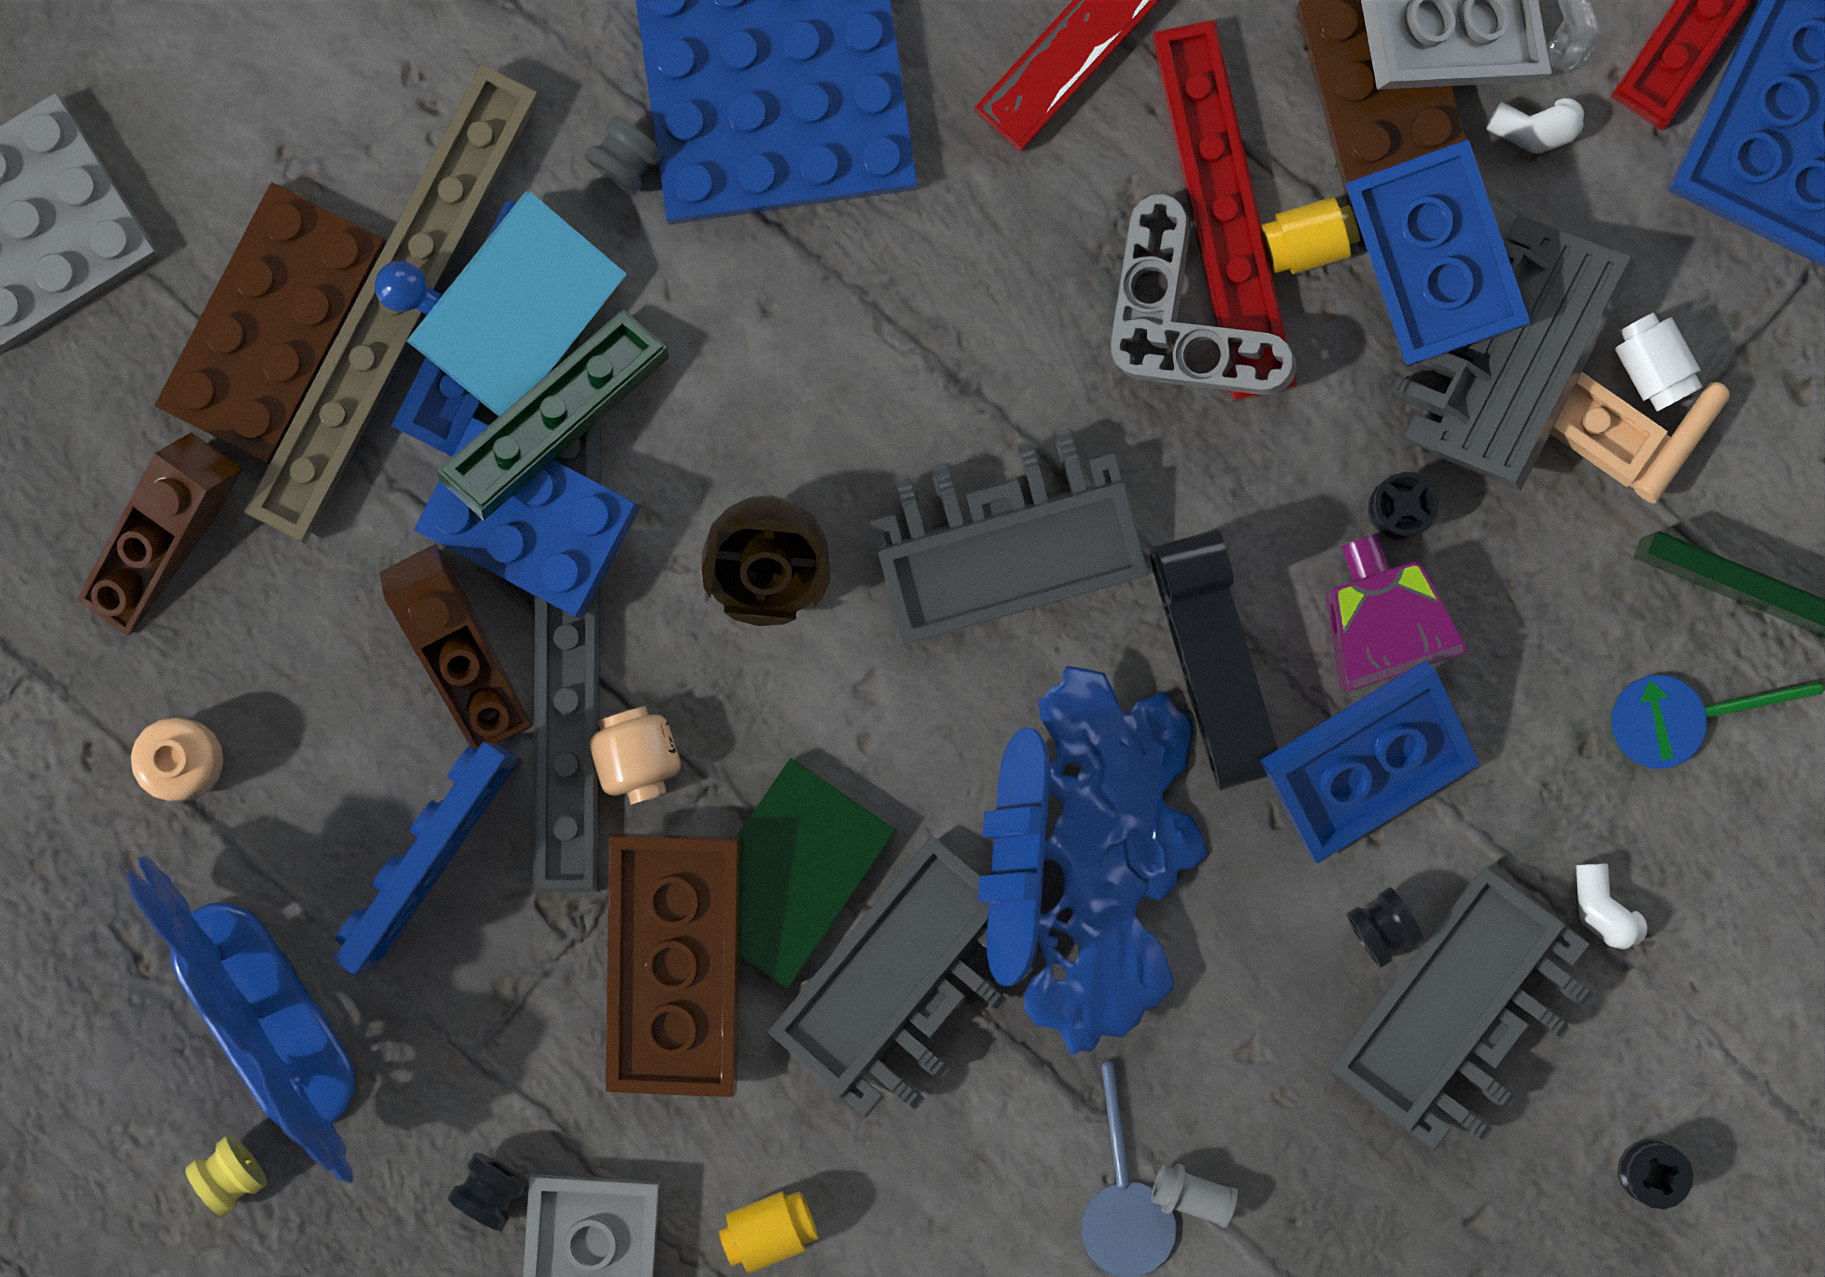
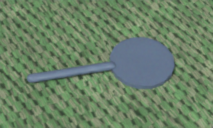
M1107 1060L1102 1064V1074L1116 1183L1104 1187L1090 1199L1082 1215L1081 1237L1087 1254L1099 1268L1117 1277H1139L1153 1272L1167 1260L1175 1244L1176 1221L1173 1212L1170 1214L1163 1213L1161 1205L1151 1201L1153 1188L1141 1182L1129 1181L1115 1067L1113 1062Z

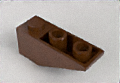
M192 432L154 453L82 588L77 601L126 636L131 635L215 520L243 468Z
M437 543L380 571L386 603L468 744L474 749L480 748L483 742L496 744L530 727L531 722L465 592Z

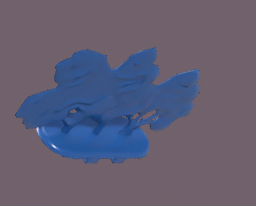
M1067 666L1063 671L1062 683L1050 687L1049 691L1038 701L1040 718L1047 731L1055 740L1057 757L1050 763L1045 740L1037 730L1023 727L1016 731L1007 744L1000 766L996 810L984 812L982 837L994 839L991 875L979 876L978 902L989 903L987 957L990 971L997 983L1008 987L1020 982L1031 967L1038 943L1046 966L1042 972L1032 977L1024 994V1010L1036 1026L1050 1027L1060 1031L1070 1054L1076 1055L1080 1051L1091 1052L1102 1035L1125 1037L1129 1030L1140 1023L1146 1010L1157 1007L1174 989V978L1164 948L1151 932L1146 931L1136 918V907L1142 898L1158 901L1163 899L1177 884V873L1181 869L1191 870L1210 853L1191 814H1183L1177 809L1168 807L1162 798V793L1173 783L1175 777L1187 770L1193 726L1185 711L1177 710L1173 700L1165 692H1158L1153 697L1137 702L1130 713H1124L1105 673ZM1070 763L1078 764L1081 769L1078 777L1061 776L1064 766ZM1050 794L1062 802L1063 813L1053 828V835L1045 842L1048 797ZM1044 859L1055 860L1063 869L1065 877L1063 897L1057 906L1046 915L1040 914ZM1067 908L1074 911L1068 924L1057 920L1059 912ZM1051 928L1067 933L1077 944L1079 957L1075 962L1069 961L1053 948L1058 945V937L1049 936ZM1052 963L1059 964L1066 971L1065 979L1057 980L1052 976Z
M139 857L138 864L145 880L136 875L132 870L126 869L129 890L136 904L157 934L170 946L171 966L184 992L260 1108L275 1124L282 1127L284 1133L303 1146L308 1155L325 1170H332L338 1180L352 1183V1169L345 1158L347 1154L346 1146L332 1124L349 1107L355 1092V1069L348 1052L331 1028L332 1023L320 1005L314 1002L296 975L297 970L286 953L279 949L264 924L250 910L233 903H210L191 912L185 897L171 881V878L160 871L156 863L149 857Z

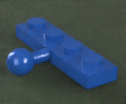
M514 201L505 202L487 239L516 204ZM393 261L386 264L378 272L375 279V293L378 300L386 308L395 312H407L415 308L427 315L443 296V294L426 286V280L421 270L407 261ZM426 357L391 427L452 457L480 401Z

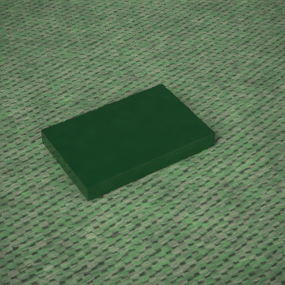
M791 757L736 836L741 837L739 956L787 989L896 830Z

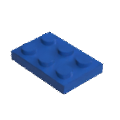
M1469 139L1345 183L1407 367L1531 324Z
M472 417L452 457L489 425ZM553 460L485 521L439 480L414 531L570 615L583 619L641 505Z
M1426 660L1260 760L1306 851L1316 863L1321 862L1480 765L1437 671Z

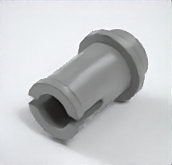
M1177 1163L1173 1168L1165 1165L1160 1168L1153 1186L1151 1201L1161 1205L1163 1213L1170 1214L1174 1209L1226 1228L1235 1210L1238 1189L1226 1187L1185 1173V1166Z

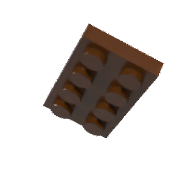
M1302 0L1298 2L1296 10L1335 158L1338 163L1347 204L1350 205L1356 220L1360 242H1358L1360 248L1366 245L1345 183L1465 141L1466 139L1452 86L1377 90L1361 0Z
M271 182L154 406L270 465L387 241L375 233Z
M613 833L609 836L606 1092L734 1097L737 1093L741 837Z

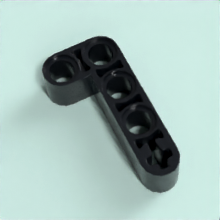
M1218 529L1155 546L1150 551L1154 578L1215 783L1221 791L1266 778L1268 775L1260 760L1278 749L1230 587L1234 585V577L1222 535Z

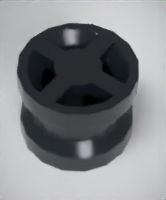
M1401 472L1391 475L1374 489L1369 498L1368 514L1371 523L1379 533L1392 539L1403 540L1421 533L1433 523L1438 513L1439 499L1436 489L1427 478L1413 472ZM1388 496L1393 500V508H1394V511L1392 510V507H1391L1392 501H1391L1390 499H1388Z
M1391 887L1380 892L1377 902L1367 909L1356 907L1346 913V917L1357 938L1379 968L1392 962L1393 953L1404 946L1414 948L1424 942V937L1415 919L1402 899Z
M1645 1139L1634 1142L1624 1150L1619 1159L1617 1174L1620 1185L1629 1196L1651 1208L1667 1209L1675 1207L1686 1199L1692 1188L1693 1171L1689 1160L1681 1151L1661 1141ZM1670 1168V1171L1666 1172V1178L1663 1181L1665 1186H1663L1661 1180L1664 1176V1171Z
M476 1152L468 1163L470 1174L464 1184L456 1185L447 1199L454 1207L473 1220L494 1230L502 1231L510 1219L508 1214L509 1206L514 1199L523 1197L529 1187V1183L521 1175L501 1162Z

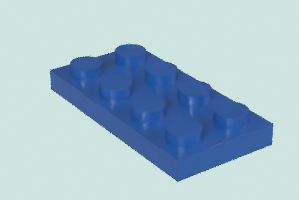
M483 742L480 748L478 747L477 749L468 746L447 776L448 779L455 783L449 793L439 803L431 800L413 823L410 832L417 836L413 845L401 857L394 854L375 878L372 886L380 891L377 897L364 911L359 908L355 909L340 928L335 941L341 944L342 947L334 957V962L353 975L377 969L521 761L520 757L501 744Z

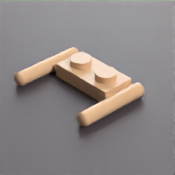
M1581 372L1550 434L1624 486H1631L1644 500L1650 503H1657L1728 401L1730 392L1720 382L1709 383L1670 437L1667 435V430Z

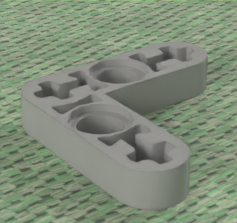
M1156 194L1142 199L1134 208L1129 223L1111 338V355L1115 364L1129 377L1144 381L1259 395H1272L1285 390L1294 379L1296 358L1288 344L1279 336L1264 332L1177 322L1191 235V221L1183 206L1171 196ZM1166 210L1167 216L1177 225L1175 230L1169 229L1164 231L1160 250L1165 256L1173 255L1172 262L1169 263L1154 256L1139 258L1141 250L1153 254L1155 236L1150 229L1145 227L1146 222L1156 221L1160 211ZM1148 271H1158L1163 273L1168 280V289L1165 296L1160 301L1152 304L1139 302L1134 295L1136 280ZM1140 334H1147V340L1153 346L1171 349L1170 337L1179 336L1173 348L1175 369L1172 371L1166 370L1169 360L1165 356L1153 354L1145 355L1142 365H1136L1135 358L1125 351L1127 344H1137ZM1200 340H1210L1215 342L1220 348L1221 358L1218 365L1208 373L1198 374L1192 372L1186 364V355L1189 348ZM1240 343L1238 353L1242 358L1260 359L1264 354V349L1272 348L1275 358L1283 362L1281 370H1271L1268 374V380H1260L1259 373L1255 368L1236 364L1237 377L1228 378L1234 364L1232 344Z

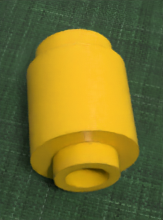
M1334 196L1276 213L1275 221L1261 225L1267 252L1275 273L1290 269L1291 274L1294 275L1351 258L1350 244L1360 242L1356 220L1350 205L1339 208Z
M780 1191L727 1212L726 1220L728 1227L718 1230L730 1265L733 1267L742 1263L748 1274L806 1252L805 1245L819 1239L813 1217L801 1191L786 1196L784 1191Z

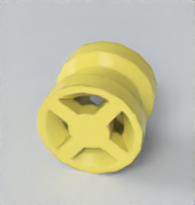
M230 1134L216 1143L215 1153L207 1159L197 1158L185 1167L188 1180L196 1193L214 1213L223 1218L236 1209L237 1199L245 1193L255 1194L267 1185L265 1174L256 1159L238 1139Z

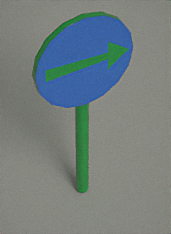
M1648 675L1631 682L1617 696L1611 711V733L1618 749L1632 762L1649 769L1672 768L1686 762L1700 748L1707 731L1706 718L1820 695L1824 692V685L1820 682L1703 706L1699 695L1686 682L1669 675Z

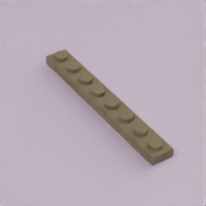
M480 64L244 513L306 544L410 346V343L407 342L408 338L426 316V314L415 308L407 312H395L382 305L375 293V279L378 272L390 262L407 261L421 270L426 280V286L437 292L439 291L540 99L536 91Z

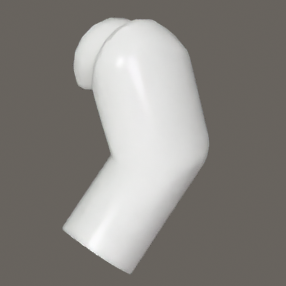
M1562 98L1555 102L1554 107L1529 116L1501 101L1493 113L1486 130L1530 153L1541 154L1572 142L1582 131L1584 111L1577 101L1570 98Z
M1608 864L1576 865L1578 912L1583 926L1611 947L1627 949L1632 945L1640 944L1647 934L1646 920L1638 911L1631 913L1610 897Z

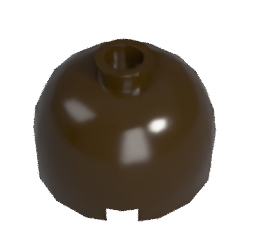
M767 495L753 496L728 507L710 527L702 551L704 590L710 599L712 593L714 598L724 605V613L736 621L756 626L784 625L796 620L797 611L806 608L812 601L814 608L823 599L830 582L829 551L825 534L815 517L791 500Z

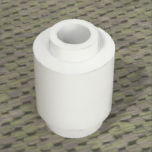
M1653 312L1620 330L1625 342L1614 349L1642 400L1644 401L1649 398L1656 411L1703 387L1695 374L1701 369L1672 317L1659 322Z

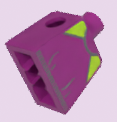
M1378 534L1341 546L1353 582L1327 591L1326 602L1342 693L1401 675L1424 660L1431 665L1467 653L1460 634L1418 560L1389 569Z

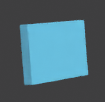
M525 192L408 338L407 342L496 415L501 416L549 374L627 274L533 193Z

